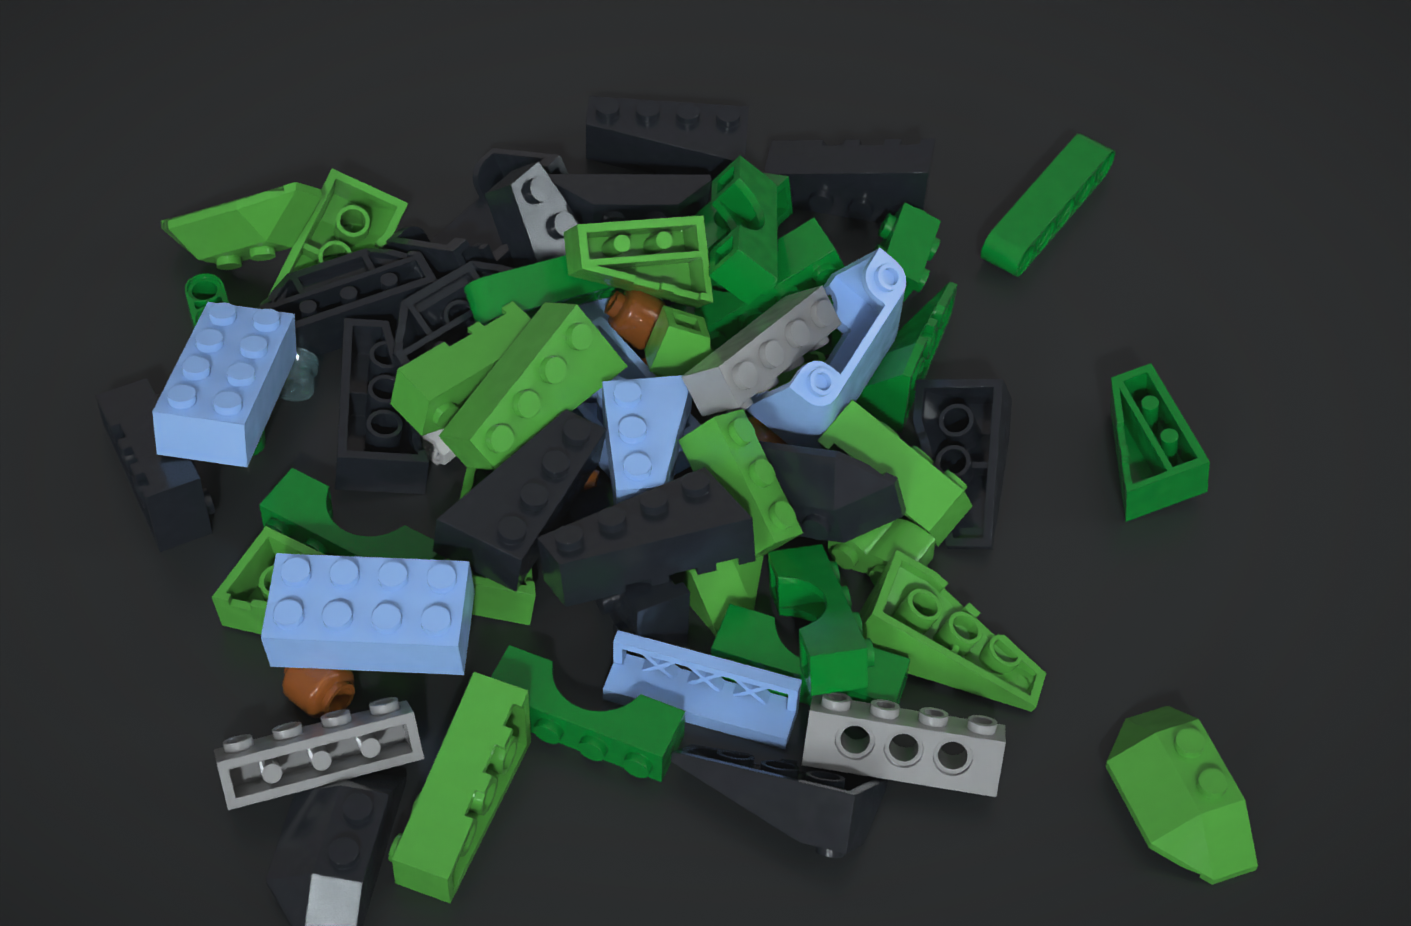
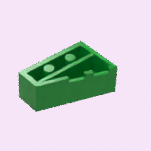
M1152 363L1111 377L1110 410L1125 521L1133 520L1206 493L1208 491L1210 461Z

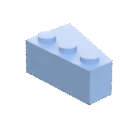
M683 375L602 381V417L604 428L607 429L605 440L614 505L673 481L677 457L681 451V445L678 440L683 437L692 407V397L682 379Z

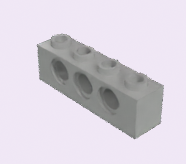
M840 692L816 695L812 697L802 765L996 797L1006 744L1005 725L997 724L995 719L983 715H972L965 719L949 716L946 711L933 707H924L919 711L900 708L897 703L883 699L873 700L871 703L853 701L850 696ZM850 726H860L869 735L863 739L856 740L848 737L844 730ZM898 734H909L916 739L917 743L911 747H900L893 742L892 738ZM947 742H958L965 747V750L958 755H949L942 751L941 746Z

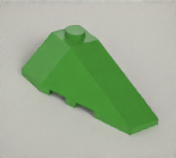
M332 168L321 189L322 198L293 245L269 295L286 274L365 248L383 249L387 245L386 241L395 234L408 207V203Z
M896 550L859 612L863 627V638H870L874 648L909 658L908 674L1032 712L1037 707L1046 672L1005 635L995 636L977 619L980 612L971 603L964 607L944 589L948 582L937 572Z

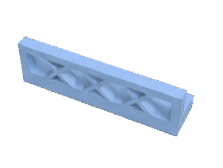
M618 630L613 641V664L603 687V700L627 705L642 694L684 710L685 722L786 750L799 709L802 680ZM627 651L642 654L645 658L627 654ZM676 664L686 666L692 671L679 668ZM722 676L734 679L737 683L726 681ZM767 689L788 694V697L771 693Z

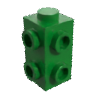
M905 202L895 215L887 214L878 231V236L883 239L881 244H877L873 249L875 251L881 248L903 268L906 276L903 302L913 290L920 292L928 279L930 270L926 269L925 266L927 261L933 258L939 247L940 239L936 237L941 222V220L927 214L925 211Z

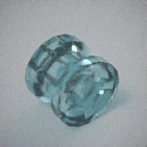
M296 347L297 356L279 397L293 402L307 400L313 395L316 384L314 377L318 373L320 364L318 358L312 352Z

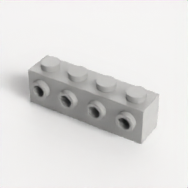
M823 285L783 297L682 376L701 416L726 410L729 413L740 409H747L753 404L751 397L779 383L778 375L797 368L804 363V354L815 351L830 341L828 335L838 328L841 322Z
M388 697L370 703V710L350 714L348 709L336 710L322 715L321 722L302 727L301 722H289L274 727L272 735L253 739L251 734H243L224 740L223 747L214 749L228 810L424 759L414 711L407 700L399 702L397 697Z

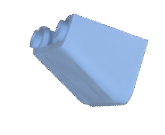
M881 248L832 273L823 286L827 296L831 295L833 307L841 322L837 329L843 333L825 363L823 361H812L803 365L790 382L771 391L767 390L751 397L753 404L745 409L789 445L823 449L817 440L851 400L857 401L895 341L906 288V276L899 263Z

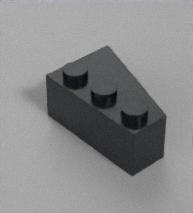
M539 161L512 170L485 193L502 245L507 244L515 268L566 255L564 231L577 224H581V222Z

